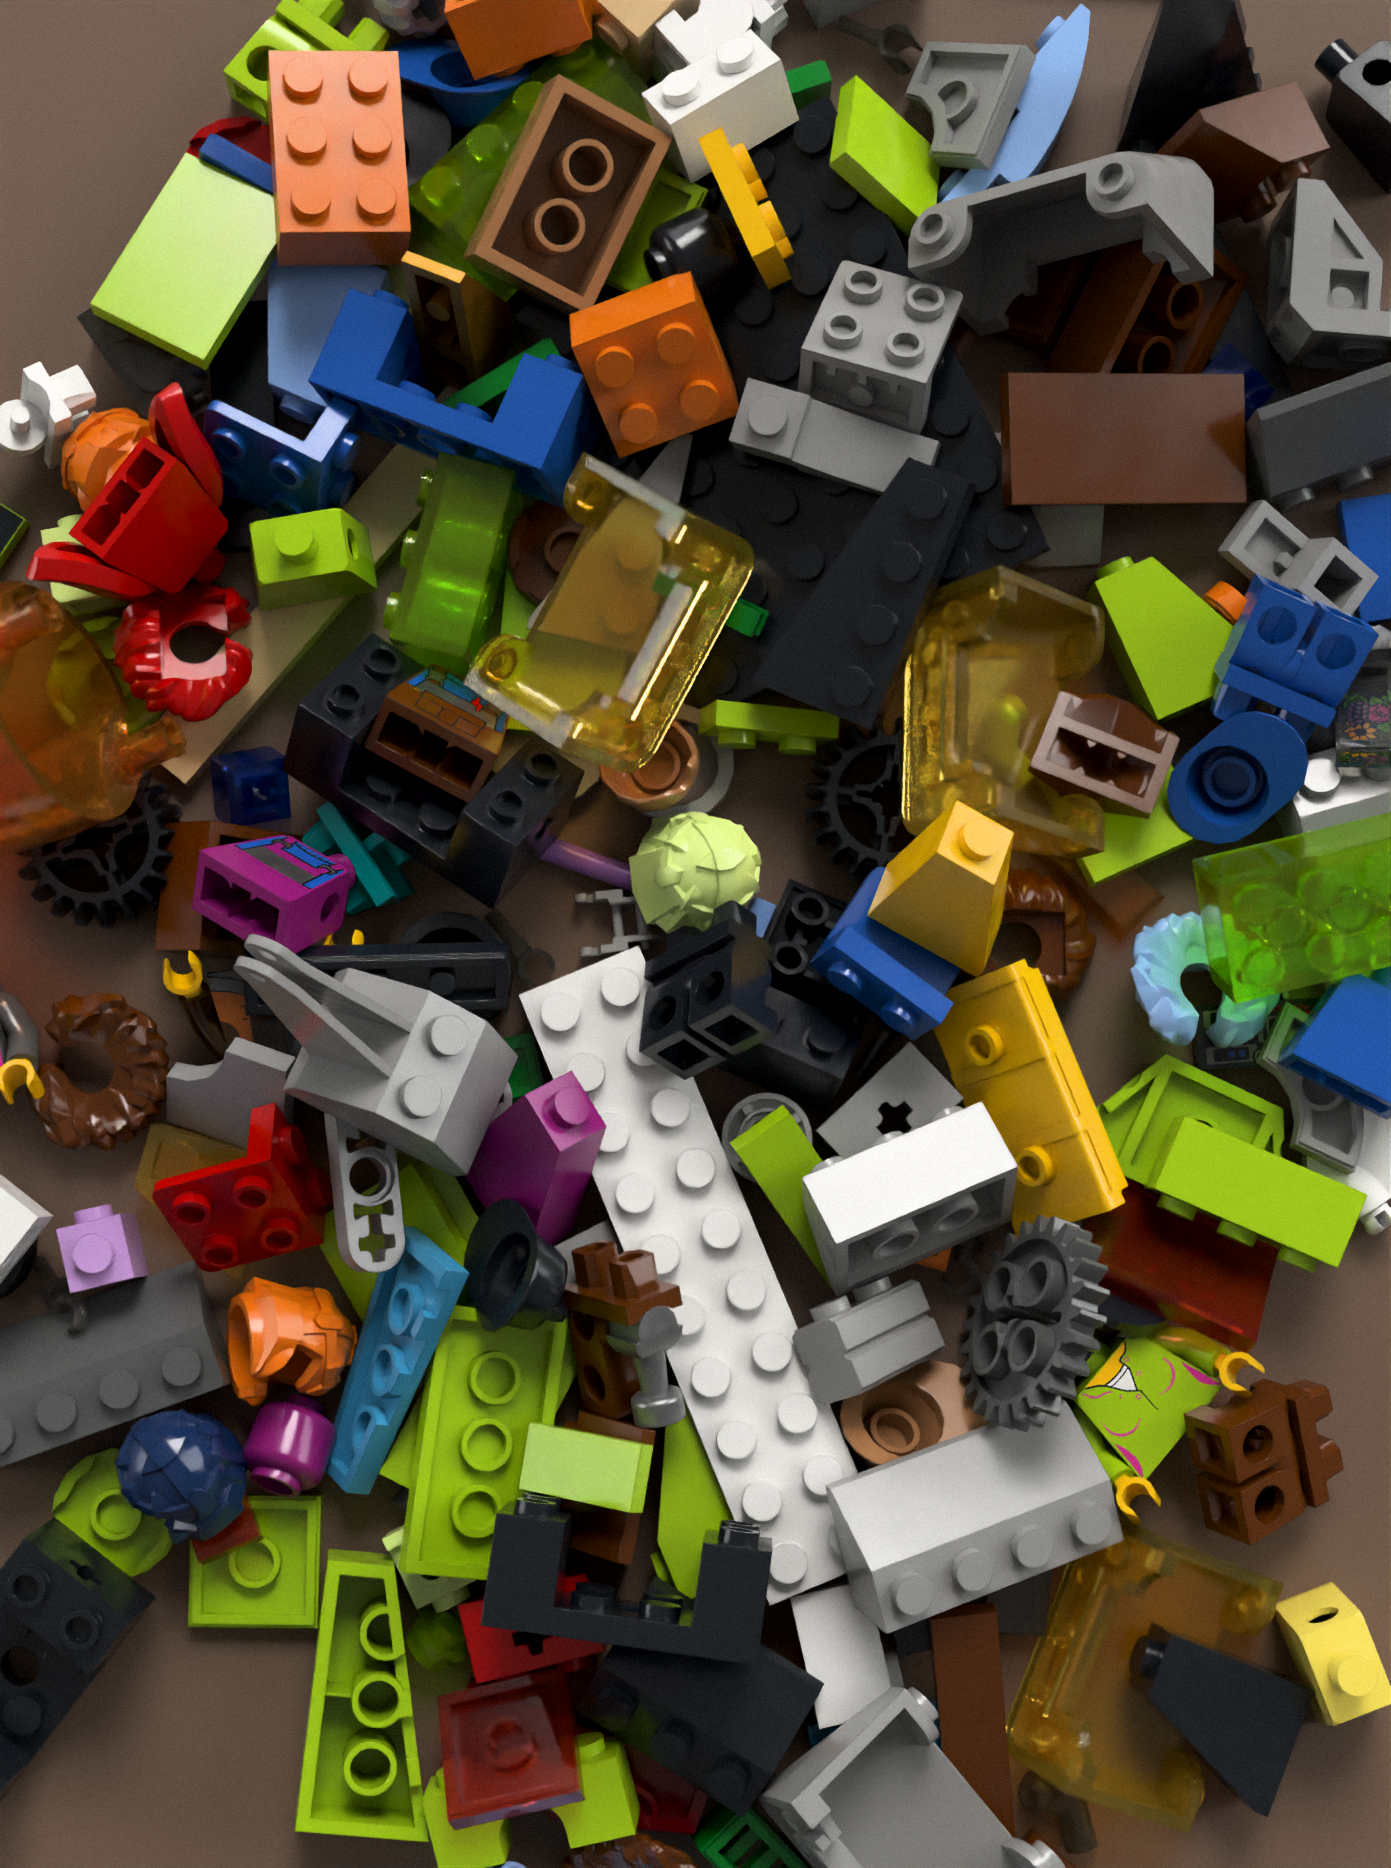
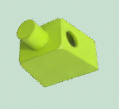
M330 508L265 519L249 524V549L260 611L378 591L369 530L343 509Z

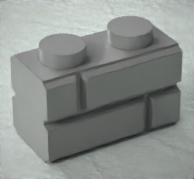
M888 1275L853 1289L852 1292L856 1302L850 1304L847 1296L843 1295L810 1309L814 1322L795 1330L792 1339L802 1364L809 1366L810 1371L807 1373V1376L818 1402L827 1405L859 1395L942 1352L945 1343L935 1319L927 1315L930 1307L918 1281L910 1279L892 1286Z

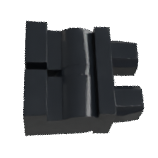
M730 900L714 909L713 927L705 931H701L695 926H682L667 934L666 952L645 963L644 979L651 982L652 985L647 989L645 995L639 1052L684 1080L727 1060V1052L735 1056L777 1035L778 1013L765 1005V990L771 985L772 980L770 966L775 964V947L756 935L757 917L754 913L738 902Z

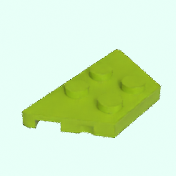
M1168 1054L1161 1055L1096 1107L1125 1178L1143 1187L1146 1185L1174 1117L1187 1116L1282 1157L1281 1144L1285 1140L1283 1108ZM1259 1238L1256 1239V1240H1258V1241H1260V1242H1262V1243H1264V1244H1267V1245H1269V1246H1271V1247H1273V1248H1275V1249H1277V1250H1279V1251H1280V1249H1281L1280 1247L1275 1246V1245H1273V1244H1271V1243H1268V1242H1266V1241H1264V1240H1261V1239H1259Z

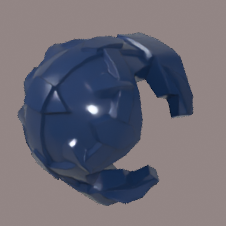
M184 1408L179 1411L166 1412L160 1409L146 1418H141L131 1427V1431L127 1434L114 1463L121 1487V1495L132 1509L136 1508L148 1516L156 1517V1520L166 1519L164 1526L168 1529L172 1543L180 1544L186 1539L206 1541L230 1525L244 1511L242 1499L246 1489V1472L249 1468L243 1458V1448L236 1436L211 1413L195 1414L186 1412Z

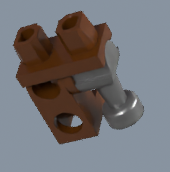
M604 1239L572 1250L571 1254L577 1281L565 1285L563 1295L566 1307L570 1308L569 1328L583 1408L614 1420L633 1413L635 1425L642 1428H658L682 1420L686 1416L683 1393L677 1386L668 1384L665 1351L675 1346L682 1336L683 1325L677 1323L674 1312L669 1309L683 1305L680 1287L658 1280L653 1252L639 1249L618 1254L616 1243Z

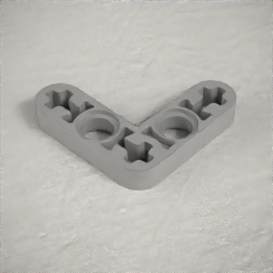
M508 1082L490 1123L512 1106L513 1094ZM324 1112L337 1243L341 1258L348 1267L357 1272L381 1273L389 1270L400 1261L405 1247L396 1149L375 1138L376 1148L362 1147L347 1151L346 1141L359 1140V1129ZM361 1131V1140L374 1138ZM361 1158L372 1161L380 1174L379 1185L369 1196H362L356 1193L351 1187L349 1180L352 1165ZM382 1203L383 1214H369L372 1233L374 1235H383L385 1241L384 1248L375 1250L373 1261L371 1253L360 1251L358 1246L359 1238H364L369 1234L368 1215L354 1217L353 1206L370 1207Z

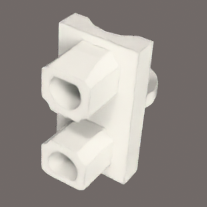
M41 362L23 369L20 400H11L0 405L1 450L11 455L25 456L33 454L44 445V461L48 468L52 469L61 465V449L64 440L90 416L87 409L94 407L96 404V394L78 365L50 377Z

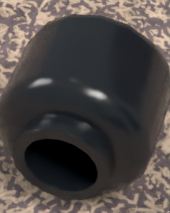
M697 207L654 228L649 238L650 248L644 251L643 258L652 283L675 274L691 271L700 295L704 299L730 286L735 281L738 275L737 257L743 254L744 247L740 234L731 220L726 218L720 221L709 209Z

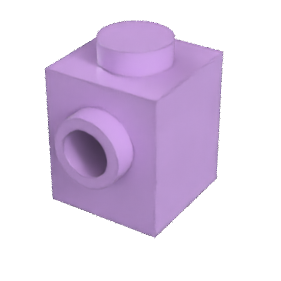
M106 1204L73 1212L75 1225L56 1229L70 1293L92 1290L149 1276L136 1213L114 1215L112 1204Z

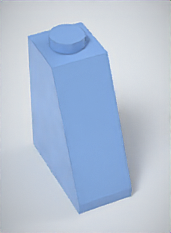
M277 256L275 257L268 269V384L277 401L281 402L279 409L285 414L307 424H314L316 417L320 418L328 405L308 382V379L350 288L373 296L375 290H383L394 294L388 271L374 265L278 266Z

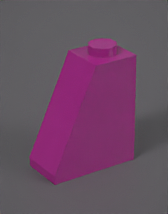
M571 1070L525 1094L492 1121L486 1130L470 1170L465 1175L485 1209L503 1198L517 1200L527 1211L537 1233L553 1246L572 1234L607 1127L573 1071Z

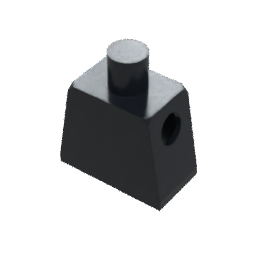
M1340 38L1327 46L1314 64V67L1332 85L1325 117L1331 128L1389 195L1391 193V43L1387 40H1380L1361 55H1358Z

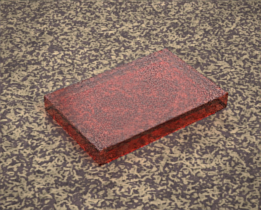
M1125 1178L1128 1186L1121 1192L1125 1203L1108 1212L1083 1219L1080 1226L1081 1229L1093 1234L1091 1243L1102 1247V1252L1097 1262L1108 1266V1271L1098 1286L1108 1289L1118 1296L1233 1349L1248 1354L1257 1342L1278 1249L1257 1239L1252 1248L1224 1237L1216 1232L1220 1222L1202 1213L1196 1212L1194 1220L1189 1221L1164 1211L1156 1206L1160 1195L1144 1189V1186Z

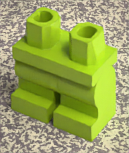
M282 0L275 8L276 14L259 28L225 67L223 73L231 98L269 124L267 103L268 51H389L392 47L391 38L386 29L372 19L365 17L348 38L335 30L334 27L346 13L344 3L341 0H299L298 3L294 0Z

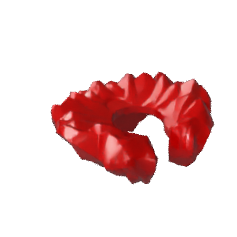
M187 583L180 592L174 594L157 588L152 594L133 600L123 610L122 623L113 631L115 641L112 649L116 654L113 665L122 669V680L130 685L129 688L132 695L138 699L145 700L147 711L158 712L168 709L174 716H180L186 722L206 720L214 716L226 701L237 695L242 687L249 682L252 673L253 652L250 648L225 637V652L217 654L208 661L192 664L183 662L174 656L170 649L171 641L181 629L193 625L206 626L227 636L247 628L252 621V617L247 610L251 605L250 601L242 597L232 587L221 588L212 583Z

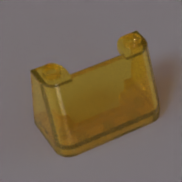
M583 451L566 483L563 500L566 513L573 520L585 526L527 638L524 639L514 634L505 633L493 637L479 650L463 684L559 750L620 772L631 773L647 764L660 746L750 577L754 566V552L752 546L745 539Z
M1002 565L994 566L936 589L905 666L901 812L903 824L908 832L918 836L958 800L1014 832L1011 852L1068 859H1080L1105 852V820L1103 809L1098 801L1083 794L1063 796L1028 771L1059 692L1067 691L1068 681L1089 673L1102 657L1105 643L1104 609Z
M1118 1515L1124 1541L1067 1563L1007 1718L1008 1753L1015 1760L1065 1794L1189 1834L1198 1808L1201 1806L1205 1796L1204 1776L1199 1764L1183 1753L1185 1743L1129 1684L1132 1675L1129 1671V1660L1133 1647L1142 1635L1147 1636L1151 1622L1219 1649L1223 1648L1229 1631L1245 1637L1257 1635L1272 1620L1284 1584L1258 1571L1141 1523L1133 1524L1126 1517Z

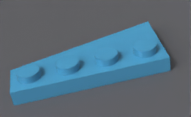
M404 1225L405 1247L400 1261L391 1269L378 1273L333 1424L337 1432V1441L325 1471L345 1493L369 1495L469 1275L466 1269L416 1227Z

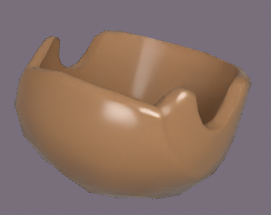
M655 714L620 722L610 740L604 747L599 748L597 754L600 778L603 784L620 803L642 812L663 811L677 804L691 789L700 768L699 753L693 737L676 720Z

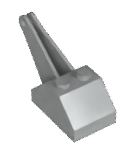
M249 934L244 947L257 960L239 956L233 968L251 985L302 1045L282 1091L452 1177L467 1175L518 1059V1055L488 1021L429 990L356 969L346 968L337 971L334 978L305 962L282 944L260 935Z

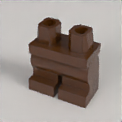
M1263 1378L1250 1385L1248 1390L1252 1393L1250 1397L1244 1398L1235 1394L1230 1398L1229 1403L1216 1409L1201 1405L1183 1414L1193 1466L1204 1470L1196 1475V1481L1206 1528L1251 1546L1298 1517L1305 1511L1307 1505L1317 1508L1330 1500L1326 1481L1344 1468L1340 1448L1333 1439L1317 1434L1315 1423L1329 1416V1413L1333 1410L1330 1392L1325 1385L1306 1379L1284 1385Z

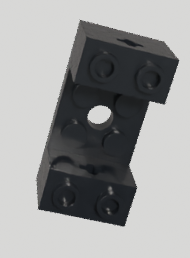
M372 633L298 703L282 771L494 910L561 835L585 771L531 736L497 773L492 770L490 771L483 788L467 803L367 750L363 746L386 695L425 668L422 664ZM413 788H425L434 792L440 800L422 801L416 798L410 790Z
M521 1492V1498H515V1502L509 1501L496 1513L480 1626L751 1665L758 1664L772 1557V1538L760 1537V1525L742 1521L721 1520L719 1531L706 1529L702 1546L694 1609L682 1608L683 1597L668 1593L643 1592L642 1600L633 1601L615 1598L616 1588L613 1586L590 1582H577L576 1590H572V1592L564 1591L575 1510L560 1508V1497L536 1492Z
M55 1517L23 1538L0 1569V1803L156 1599L152 1593ZM26 1647L34 1652L39 1661V1672L36 1678L22 1679L12 1672L9 1666V1654L12 1648Z

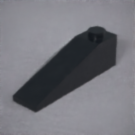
M1240 0L1161 1L1129 82L1116 152L1133 151L1155 154L1199 109L1261 91L1262 81L1260 74L1254 73L1252 69L1255 58L1253 48L1246 47L1244 39L1247 26Z

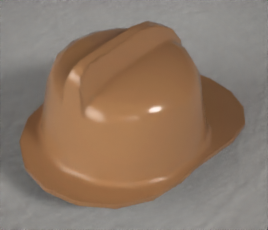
M939 1361L922 1362L859 1395L843 1399L839 1419L844 1437L850 1443L849 1452L853 1462H861L870 1469L987 1425L988 1422L984 1421V1415L974 1413L972 1410L975 1400L966 1398L964 1395L970 1380L960 1377L962 1369L955 1364Z

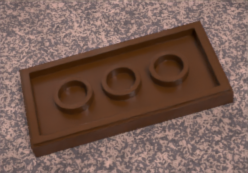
M1006 373L999 376L1003 507L1236 505L1247 503L1244 374Z

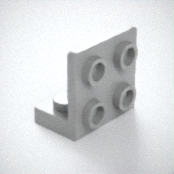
M847 260L842 261L801 347L798 392L810 395L813 399L850 413L920 435L927 419L933 373L962 307L963 294L960 291Z

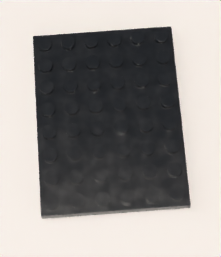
M829 95L797 111L798 121L748 150V154L768 195L767 198L757 202L758 206L769 200L771 201L795 253L783 259L792 279L769 290L751 257L713 172L694 182L708 189L712 195L706 209L713 212L720 221L726 218L731 220L743 242L744 252L737 257L738 275L735 281L730 286L703 299L734 378L739 405L748 378L798 392L801 347L842 261L847 260L919 280L908 269V256L888 215L874 207L830 167L835 121L838 113ZM682 173L678 174V176L686 179ZM496 278L529 348L546 337L548 339L551 338L564 357L579 366L571 347L569 316ZM603 286L594 305L621 294ZM949 339L933 373L927 419L920 435L940 442L941 446L934 467L969 480L978 486L928 611L1051 550L1031 506L1003 507L1001 445ZM736 416L688 433L693 434L666 566H680L683 568L686 560L706 566L721 575L718 583L719 586L733 592L734 596L769 611L771 614L761 635L757 636L754 634L753 637H749L713 617L708 618L660 594L656 615L701 708L716 700L746 703L772 690L750 681L881 496L800 472L797 467L736 450L729 442ZM604 424L586 464V468L601 499L615 511L670 440L619 458Z

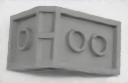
M1298 178L1271 222L1264 329L1279 361L1287 369L1357 374L1391 362V307H1388L1385 311H1380L1382 258L1324 180Z

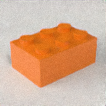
M268 51L267 103L278 266L402 265L401 259L409 247L411 224L398 51Z

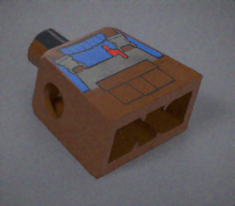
M430 664L386 695L363 747L469 803L483 788L500 753L512 707L508 701L491 693L488 684L483 679L472 675L461 677L441 665Z

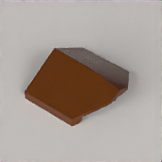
M1062 691L1058 694L1028 771L1082 809L1149 819L1180 739L1172 731L1167 732L1143 707L1107 693L1073 694L1071 691Z

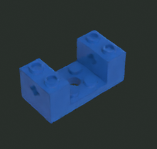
M350 288L308 379V382L328 405L335 395L357 406L355 429L395 445L399 444L449 466L566 510L604 426V421L581 368L574 362L558 355L548 354L546 359L542 360L524 353L494 421L488 413L467 403L459 402L455 409L435 402V395L424 388L428 378L424 374L413 317L409 312L410 306L408 303L383 290H375L373 296Z

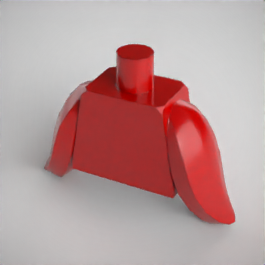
M178 382L170 383L156 394L150 403L148 421L151 436L155 443L145 436L141 438L68 533L81 544L63 541L52 542L39 547L34 552L25 572L27 579L61 583L101 597L131 601L146 597L155 592L157 588L171 594L180 592L191 577L198 582L209 583L220 575L225 565V556L215 546L228 530V520L219 510L223 500L224 478L221 466L212 448L190 414Z

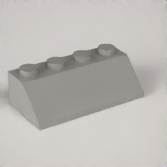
M1062 1398L1061 1414L1058 1417L1046 1414L1045 1424L1042 1428L1030 1425L1028 1432H1023L991 1423L825 1485L855 1608L886 1634L1124 1541L1110 1478L1069 1405Z

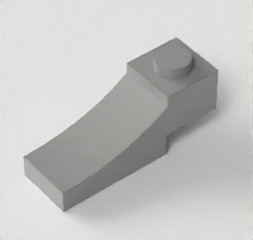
M752 378L747 379L729 437V442L736 450L797 467L800 472L878 495L883 494L908 457L934 467L941 446L937 440L850 413L813 399L810 395Z

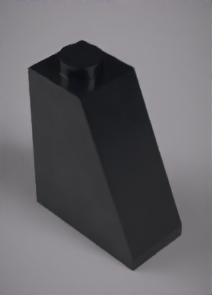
M1151 1622L1147 1636L1142 1635L1133 1647L1129 1660V1671L1132 1673L1129 1684L1237 1799L1256 1813L1268 1817L1314 1690L1290 1676Z

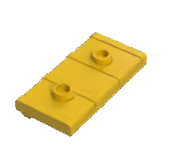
M1022 959L948 989L944 996L954 1002L942 1023L933 1028L950 1069V1076L954 1086L964 1097L962 1101L965 1108L982 1101L1018 1165L1011 1225L1015 1234L1019 1236L1021 1222L1027 1221L1034 1224L1038 1215L1047 1218L1055 1216L1069 1222H1075L1108 1212L1124 1204L1125 1200L1121 1192L1128 1186V1183L1039 968L1028 967L1026 960Z

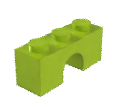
M587 1732L568 1739L564 1743V1747L539 1752L536 1746L516 1748L503 1754L500 1757V1761L475 1766L474 1762L470 1760L450 1763L437 1770L435 1776H431L421 1800L438 1868H486L506 1863L513 1840L508 1814L522 1805L538 1804L554 1811L564 1824L570 1849L635 1835L640 1814V1806L624 1742L615 1735L603 1738L601 1732Z

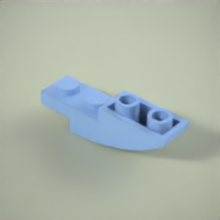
M1080 4L1066 21L1060 16L1054 18L1037 40L1035 47L1040 51L1035 55L1036 60L990 170L969 169L965 174L960 169H957L938 191L937 201L939 203L1039 174L1064 126L1082 73L1090 24V10L1083 4Z

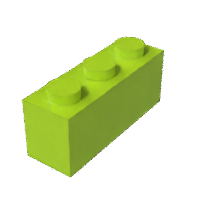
M1187 1116L1173 1118L1144 1189L1160 1195L1156 1205L1158 1208L1189 1221L1194 1220L1196 1212L1202 1213L1220 1221L1216 1231L1218 1234L1252 1248L1257 1238L1281 1248L1277 1256L1278 1260L1314 1274L1318 1264L1338 1268L1368 1196L1363 1192Z

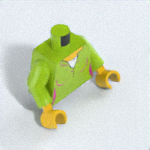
M1167 1325L1153 1336L1136 1339L1119 1337L1117 1335L1120 1331H1118L1108 1345L1093 1334V1338L1101 1345L1100 1349L1096 1352L1087 1353L1085 1361L1090 1373L1088 1377L1081 1376L1075 1383L1076 1397L1074 1400L1068 1398L1074 1405L1071 1410L1110 1478L1113 1494L1116 1495L1118 1506L1127 1520L1133 1524L1142 1523L1130 1508L1132 1499L1137 1495H1149L1158 1507L1161 1506L1160 1497L1152 1484L1146 1479L1187 1431L1183 1414L1201 1405L1207 1406L1224 1385L1238 1396L1250 1397L1252 1395L1250 1391L1236 1384V1374L1244 1366H1252L1259 1372L1265 1373L1263 1365L1249 1354L1244 1352L1231 1353L1227 1347L1191 1328ZM1216 1377H1220V1379H1221V1381H1222V1383H1223L1224 1385H1222V1384H1221L1217 1379H1215V1378H1216Z

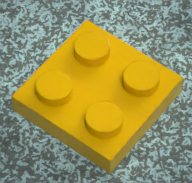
M722 127L698 139L751 257L768 289L770 290L792 279L783 259L795 253L771 201L769 200L758 206L757 202L767 198L768 195L744 143L741 142L731 147Z

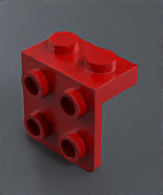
M274 1102L251 1109L247 1157L161 1179L153 1186L152 1199L198 1267L206 1272H217L323 1244L326 1206L331 1205L333 1195L328 1174L322 1167L316 1168L307 1154L306 1143L301 1130L296 1125H289L278 1105Z

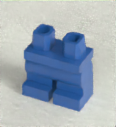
M1255 573L1245 595L1246 604L1229 635L1224 652H1221L1213 668L1220 680L1216 686L1210 710L1214 716L1225 721L1238 713L1252 712L1258 699L1277 706L1273 715L1280 717L1295 728L1305 744L1317 724L1328 729L1337 712L1335 708L1347 693L1379 634L1367 622L1317 600L1313 604L1306 595Z

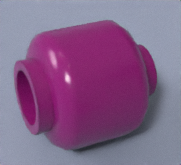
M292 1394L287 1397L286 1402L274 1401L260 1408L243 1449V1458L247 1463L248 1470L252 1473L250 1480L254 1485L266 1492L288 1498L298 1497L300 1491L313 1489L318 1486L324 1476L337 1441L336 1429L322 1415L324 1407L319 1402L302 1395Z

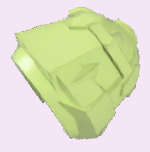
M695 811L668 813L653 818L651 828L642 838L637 854L629 857L632 892L646 924L658 925L668 934L682 926H695L699 930L705 931L713 927V912L720 905L731 900L746 907L754 894L760 891L759 875L762 861L758 847L743 830L744 826L735 824L727 819L708 816L706 813Z

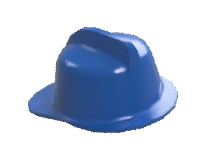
M439 37L415 38L402 41L389 49V51H398L400 79L428 88L432 99L444 109L451 126L471 131L500 133L508 132L513 128L518 84L529 77L533 69L530 61L521 70L512 75L498 78L492 74L474 80L456 40Z
M1260 711L1238 713L1220 723L1187 752L1171 772L1167 789L1170 812L1179 826L1198 840L1221 844L1236 842L1254 832L1292 800L1303 786L1309 766L1304 742L1295 728L1278 716Z

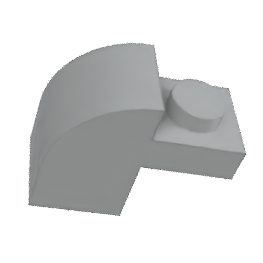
M1265 500L1251 502L1217 550L1222 557L1250 581H1252L1256 573L1306 595L1313 604L1317 600L1349 615L1355 612L1379 577L1334 537L1309 539Z

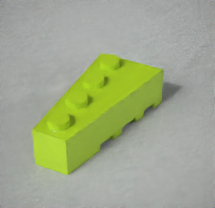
M328 1548L296 1807L295 1831L429 1842L427 1822L421 1802L423 1797L394 1560L391 1554Z

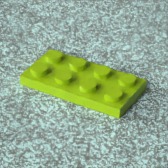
M454 1306L425 1373L398 1567L403 1573L487 1580L496 1513L509 1501L515 1502V1498H521V1492H532L519 1489L529 1423L538 1422L554 1425L568 1319H564L563 1322L546 1320L541 1326L531 1330L505 1326L497 1332H488L483 1329L475 1307Z

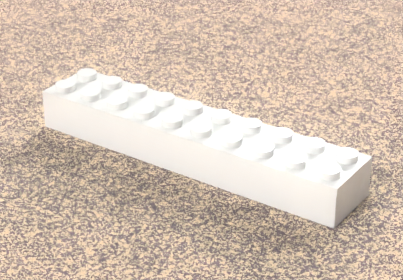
M638 945L519 994V997L553 1080L572 1070L607 1126L592 1175L624 1252L639 1249L653 1252L658 1280L680 1287L683 1305L669 1309L674 1312L677 1323L683 1325L682 1336L675 1346L665 1352L734 1520L760 1525V1537L772 1538V1557L766 1598L769 1605H773L846 1574L825 1485L857 1474L858 1471L830 1404L824 1405V1403L818 1402L807 1376V1373L810 1371L809 1366L802 1364L792 1339L794 1331L798 1327L694 1077L692 1076L684 1080L639 1052L645 995L652 983L644 979L646 962Z

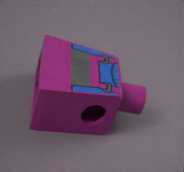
M286 835L202 849L199 852L192 909L245 941L249 934L260 935L282 944L296 954L339 930L344 920L348 890L355 883V868L351 860L344 854L336 853L325 856L294 837Z

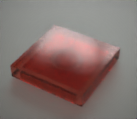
M565 1666L437 1696L447 1817L454 1830L585 1800L571 1679Z

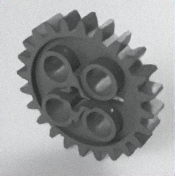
M1041 1215L1036 1217L1034 1224L1023 1221L1021 1222L1019 1236L1009 1232L1006 1234L1004 1253L996 1250L992 1251L991 1261L993 1269L990 1274L980 1272L978 1275L983 1288L980 1295H972L969 1298V1303L975 1308L973 1317L962 1323V1328L970 1331V1337L959 1348V1354L969 1356V1360L960 1371L961 1378L970 1380L964 1395L966 1398L975 1400L972 1410L974 1413L984 1415V1421L1023 1432H1028L1030 1425L1042 1428L1045 1424L1046 1414L1055 1417L1061 1414V1396L1073 1400L1076 1397L1074 1379L1077 1374L1088 1377L1090 1373L1085 1358L1088 1352H1096L1100 1349L1101 1345L1093 1338L1095 1328L1107 1323V1317L1098 1313V1305L1107 1299L1110 1295V1290L1098 1286L1108 1271L1107 1265L1097 1262L1102 1252V1247L1091 1243L1093 1234L1081 1229L1080 1225L1055 1216L1047 1218Z

